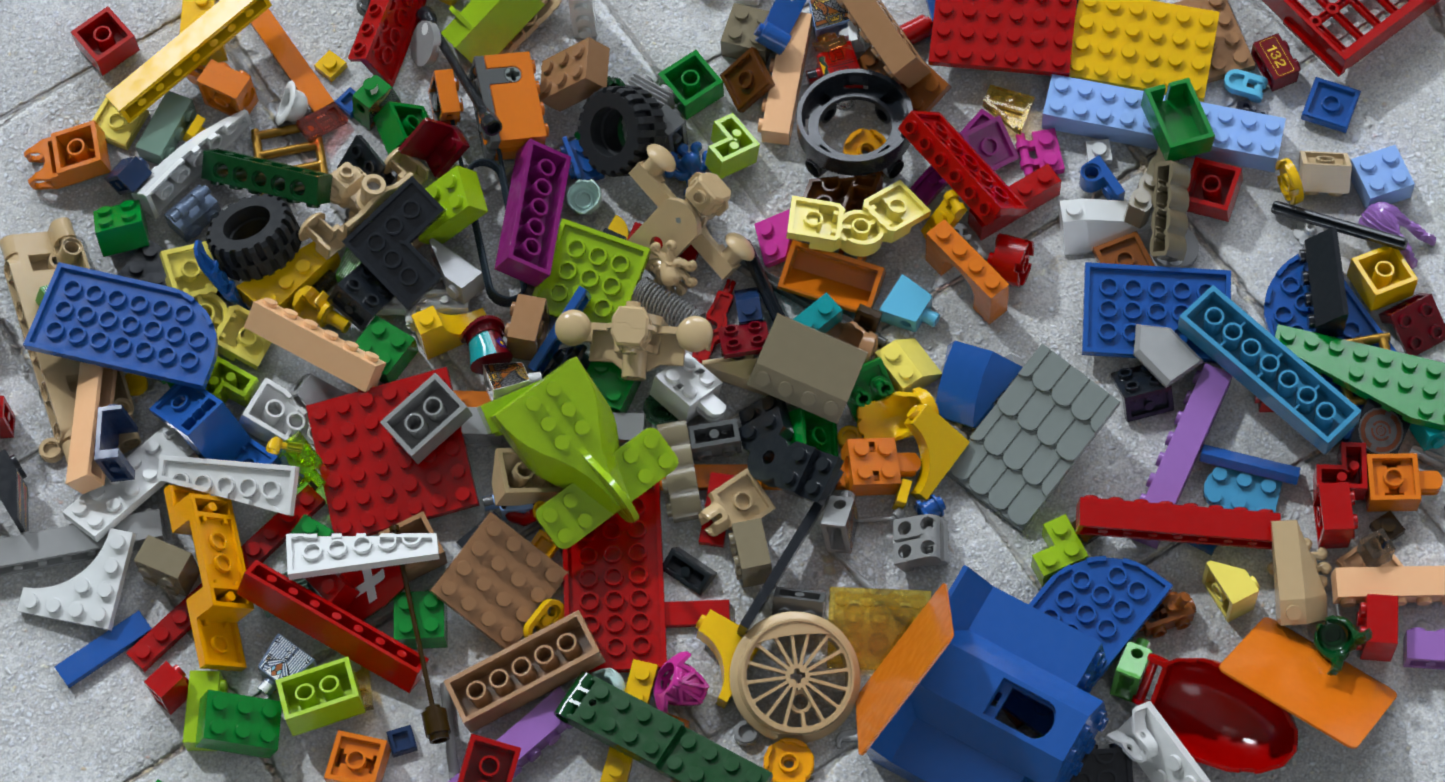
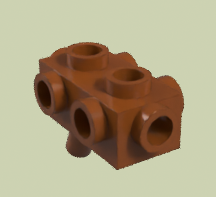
M1185 591L1169 593L1139 632L1144 631L1146 637L1152 635L1153 638H1159L1164 636L1170 628L1176 627L1177 630H1182L1191 625L1190 622L1194 619V613L1197 612L1193 599ZM1150 619H1155V620H1157V621L1152 622V623L1149 622Z

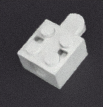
M689 353L685 354L684 367L668 366L654 377L650 395L680 421L686 420V422H689L700 414L710 423L718 422L723 419L726 410V404L718 398L723 382Z

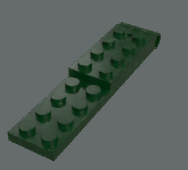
M584 671L579 674L554 711V715L562 722L575 727L675 782H770L773 778L772 772L686 728L684 723Z

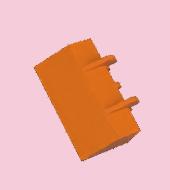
M792 240L777 289L815 301L827 292L841 309L856 313L860 304L873 308L879 296L886 270L884 267L866 262L867 256H858L855 259L845 256V252L841 248L838 253L810 249L809 244Z

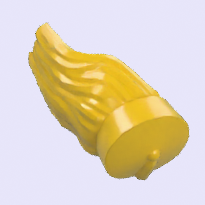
M921 387L912 389V393L897 391L883 399L872 401L869 405L865 404L864 407L859 406L856 415L858 418L857 428L859 434L863 435V439L895 438L896 442L913 436L911 431L904 425L908 418L907 413L913 406L928 404L938 414L939 410L932 395Z

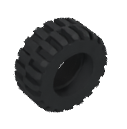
M609 86L599 89L589 97L590 101H586L583 106L584 111L579 116L581 122L580 126H578V133H580L579 145L584 150L582 153L586 159H589L588 163L602 175L609 177L630 176L628 173L638 162L649 158L647 154L648 145L658 144L663 146L666 143L665 129H667V125L663 121L665 116L663 110L659 109L658 106L660 104L655 98H652L651 93L638 86ZM621 115L625 120L627 128V138L624 147H622L619 141L617 131Z
M255 194L251 195L250 198H241L236 203L232 202L228 205V208L222 209L218 213L217 218H213L210 227H208L206 234L208 249L214 260L219 262L218 268L233 280L247 282L251 281V279H263L266 275L271 276L278 269L282 270L286 267V263L288 261L291 262L295 258V253H298L302 242L298 237L300 227L288 203L270 194H263L262 196Z

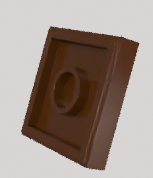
M754 47L748 49L720 74L737 111L744 113L775 86L757 48Z

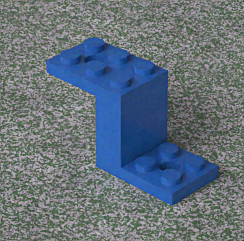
M174 384L149 408L154 416L179 432L199 458L276 465L283 463L277 455L268 453L265 447L253 440L225 403L207 390Z

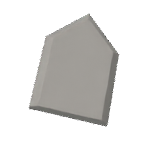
M1136 324L1133 355L1165 388L1203 363V360L1171 328Z

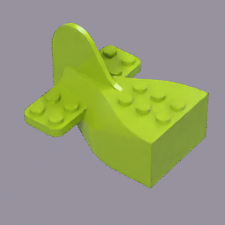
M577 356L567 360L490 417L529 470L541 479L563 489L542 504L536 511L537 521L553 543L560 549L570 548L616 513L626 522H636L639 519V515L632 501L674 471L678 466L676 454L655 428L644 429L619 448L614 414Z

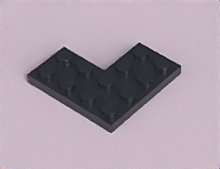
M411 176L342 241L408 311L443 279V276L419 253L412 243L445 212V209Z

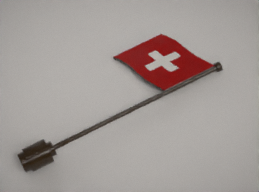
M399 525L390 526V533L398 534L400 531ZM405 564L342 573L360 591L359 595L345 611L362 621H365L386 607L405 589L430 705L421 713L425 735L429 739L430 744H440L448 741L451 729L447 710L434 703Z

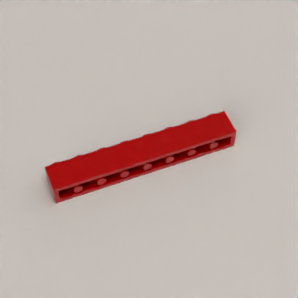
M1095 495L1080 497L1076 505V534L1272 550L1271 521H1281V513H1274L1270 509L1249 511L1245 507L1224 509L1220 505L1200 507L1195 503L1175 505L1170 501L1150 503L1145 499L1125 501L1120 497L1101 499Z
M255 560L244 572L236 594L345 657L348 656L352 661L409 694L421 680L423 672L418 652L295 581L289 580L288 577L258 560ZM425 657L426 666L429 661L427 657Z

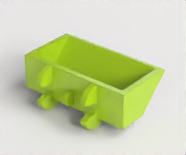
M470 0V3L461 12L451 5L449 10L456 17L441 34L472 63L474 56L499 54L545 4L541 0Z

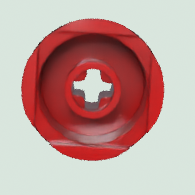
M999 233L995 241L994 253L990 252L987 262L1009 285L1015 287L1023 286L1031 270L1032 264L1029 263V255L1034 256V242Z

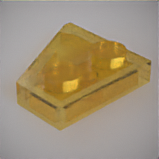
M990 84L982 107L995 117L1000 115L1006 126L1021 135L1034 105L1035 97Z

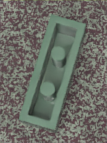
M171 91L164 95L135 146L139 157L159 165L175 151L179 141L183 140L189 123H192L196 117L197 111L192 99Z

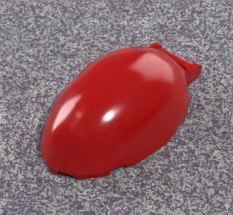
M1153 653L1148 654L1147 660L1149 662L1137 694L1133 695L1131 701L1137 705L1151 701L1196 762L1227 772H1253L1254 774H1261L1285 766L1298 751V728L1292 714L1222 673L1219 669V665L1222 662L1208 658H1175L1168 660ZM1159 665L1162 667L1151 700H1148L1146 696Z

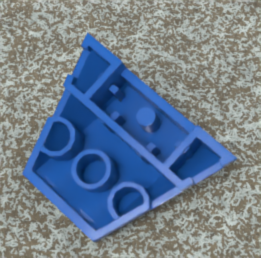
M953 341L947 346L943 373L936 397L939 415L947 421L975 429L993 409L995 400L1003 391L1007 390L1009 384L1023 367L994 351Z

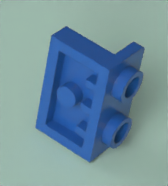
M567 136L562 137L563 146H560V151L571 157L569 167L571 179L575 178L576 181L579 179L597 181L605 178L604 175L588 163L589 159L584 157L582 153L584 150L579 145V140L575 139L568 142Z

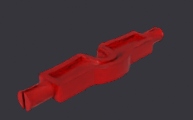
M727 279L723 291L719 290L717 292L714 302L706 314V320L717 328L713 330L711 351L704 349L700 352L692 353V357L701 364L702 360H709L711 358L715 345L720 343L718 328L728 325L727 316L734 301L732 294L736 285L734 280Z

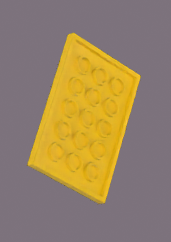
M1078 0L1069 77L1140 91L1164 84L1166 87L1164 95H1166L1170 82L1189 78L1199 101L1204 102L1220 12L1152 0Z

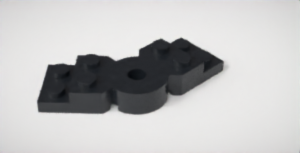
M767 395L739 411L742 426L738 429L743 449L749 452L748 469L750 474L768 487H778L788 494L824 506L844 460L798 441L792 444L790 440L794 432L786 402Z

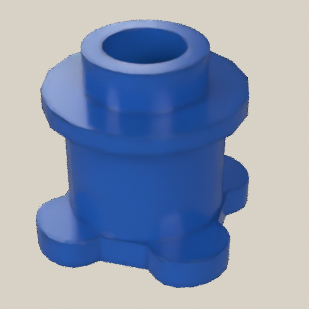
M932 494L924 502L920 500L915 502L914 509L918 515L934 514L940 517L944 516L946 506L940 496L936 497Z

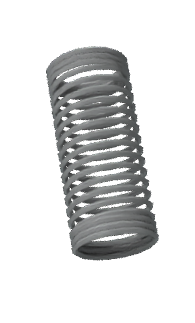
M649 277L641 279L633 291L632 301L640 302L641 307H645L649 314L655 315L656 313V315H662L670 326L678 327L682 320L690 316H700L706 319L705 311L697 308V306H693L690 302H686L682 297L679 298L678 295L658 285Z

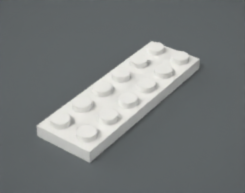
M166 424L126 458L135 470V480L111 482L106 476L104 486L80 496L63 511L64 517L98 542L109 532L110 528L113 529L167 483L157 479L160 455L196 458L197 455L181 434Z

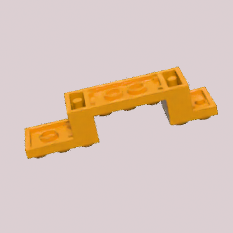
M168 485L164 488L172 533L192 535L203 585L201 589L186 600L199 667L201 669L242 672L247 666L237 622L253 611L254 605L252 602L236 594L246 567L231 499L211 496L209 493L187 487Z

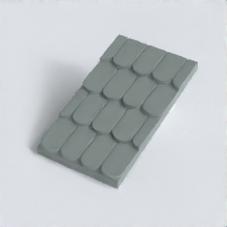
M1042 343L999 398L997 404L968 440L970 443L946 475L1022 533L1118 408L1120 401Z

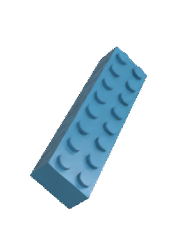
M1214 285L1179 316L1177 329L1324 455L1358 424L1362 412L1361 409Z

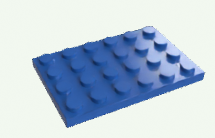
M1085 262L1082 355L1136 358L1133 355L1136 324L1171 328L1203 362L1216 363L1177 329L1179 316L1212 285L1231 300V270Z

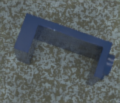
M109 404L105 407H98L94 460L111 482L135 480V470L118 446L119 434L138 432V427L122 404Z

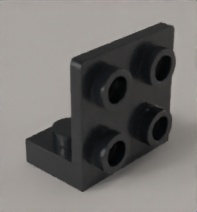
M361 262L335 286L326 301L363 332L376 314L392 301L395 296Z
M1143 364L1132 368H1123L1111 373V379L1122 396L1124 417L1127 422L1174 411L1172 386L1170 385L1165 388Z

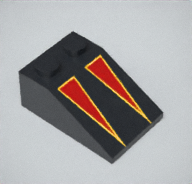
M4 449L0 451V500L20 533L29 531L28 487L23 480L27 475L15 455L13 454L9 457Z

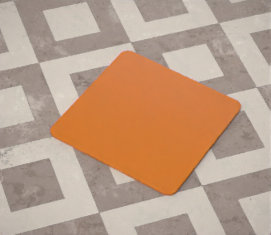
M943 583L860 690L855 702L859 755L863 756L952 641L954 629L947 584Z
M1264 617L1219 665L1220 671L1351 749L1358 748L1397 697V693L1393 689L1345 661L1341 671L1336 676L1328 675L1327 672L1331 668L1332 662L1326 660L1321 655L1313 642L1288 627L1281 626L1276 620L1269 617Z

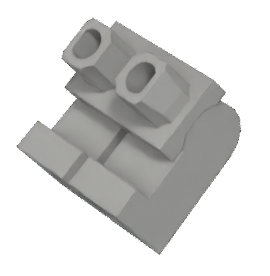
M924 514L893 520V541L896 542L893 543L895 566L906 573L914 571V567H939L950 563V555L948 554L949 532L945 519H940L939 516L934 514Z

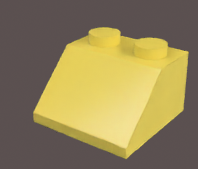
M915 338L894 340L875 352V358L880 357L896 392L912 393V389L917 387L923 389L942 376V372Z
M1211 560L1206 562L1202 583L1226 621L1230 622L1253 610L1260 589L1255 577H1250L1245 569Z

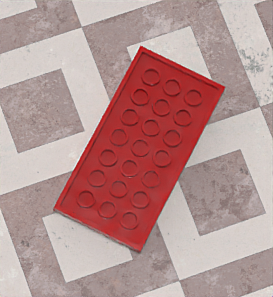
M657 482L632 501L639 515V519L636 522H626L616 513L570 548L563 549V569L568 572L563 577L564 617L577 610L580 611L606 661L588 671L587 673L589 674L603 668H612L618 673H628L631 670L633 659L657 664L659 671L667 661L660 482Z

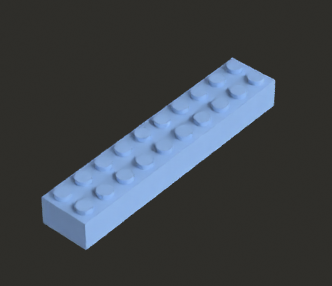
M1052 74L1043 110L1041 128H1055V131L1102 140L1109 139L1112 142L1154 150L1158 149V143L1141 107L1144 91ZM1200 102L1215 134V138L1210 152L1191 157L1275 173L1286 118Z

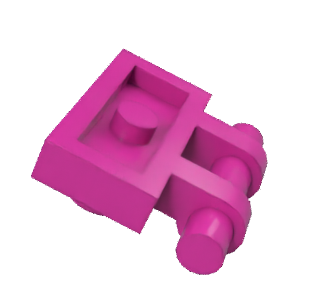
M1055 128L1032 132L1031 141L1026 140L1024 133L1016 134V151L1020 153L1021 161L1019 163L1025 176L1047 163L1056 174H1063L1065 172ZM1035 151L1037 159L1030 158L1029 152Z

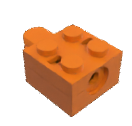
M211 59L206 67L199 65L186 76L191 83L199 87L205 105L229 116L243 109L247 110L250 114L259 101L251 76L242 70L238 72L232 69L225 62H216Z
M895 438L847 439L840 451L841 459L844 460L842 466L846 490L853 492L855 496L895 495L902 484L901 477L915 476L921 466V460L916 453H897Z
M1417 453L1367 454L1368 489L1365 495L1367 512L1417 511L1421 502V496L1437 495L1443 483L1442 475L1434 470L1419 471Z
M338 730L324 775L325 781L382 782L391 753L388 741Z

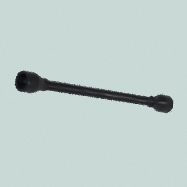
M424 6L417 11L416 18L419 23L421 21H431L437 24V16L431 7ZM441 34L439 48L477 109L482 129L489 136L497 135L502 130L501 121L496 114L490 112L485 106L444 36Z

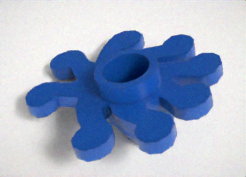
M700 142L692 143L690 146L691 152H688L686 144H680L677 152L682 158L679 159L676 152L670 151L675 159L676 169L673 172L664 171V176L668 179L674 177L677 180L686 181L687 187H689L688 180L696 172L706 173L707 166L705 165L707 151L703 152L701 162L699 152L702 149V144Z

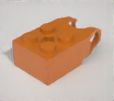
M95 120L52 133L51 137L40 140L24 152V157L29 162L45 163L40 171L28 179V183L33 190L60 189L111 172L105 132Z

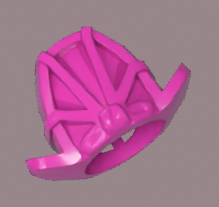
M688 651L680 652L670 658L656 675L654 682L656 706L666 714L668 712V704L672 706L701 705L706 697L709 684L694 667L685 663L691 656V653Z

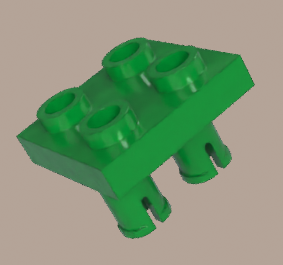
M880 357L863 364L848 399L847 406L856 423L858 421L856 415L859 406L864 407L865 404L869 405L872 401L883 399L896 392Z

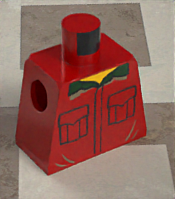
M851 41L819 53L816 56L817 68L806 71V77L810 85L819 78L835 71L860 69ZM863 85L844 86V89L863 88Z

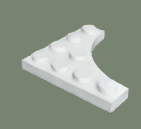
M110 528L102 549L86 569L70 580L55 586L45 588L23 587L17 611L112 631L137 534Z

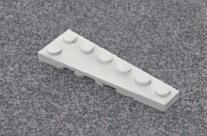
M160 455L157 479L294 516L300 467Z
M332 533V536L286 534L289 580L439 559L437 533H381L379 536H366V533H356V536H342V533Z

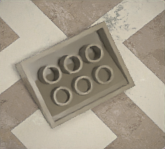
M777 313L747 385L838 424L868 352Z

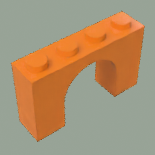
M945 219L926 233L925 260L941 276L952 267H955L964 276L973 291V309L989 325L1004 314L1008 308L1009 284Z

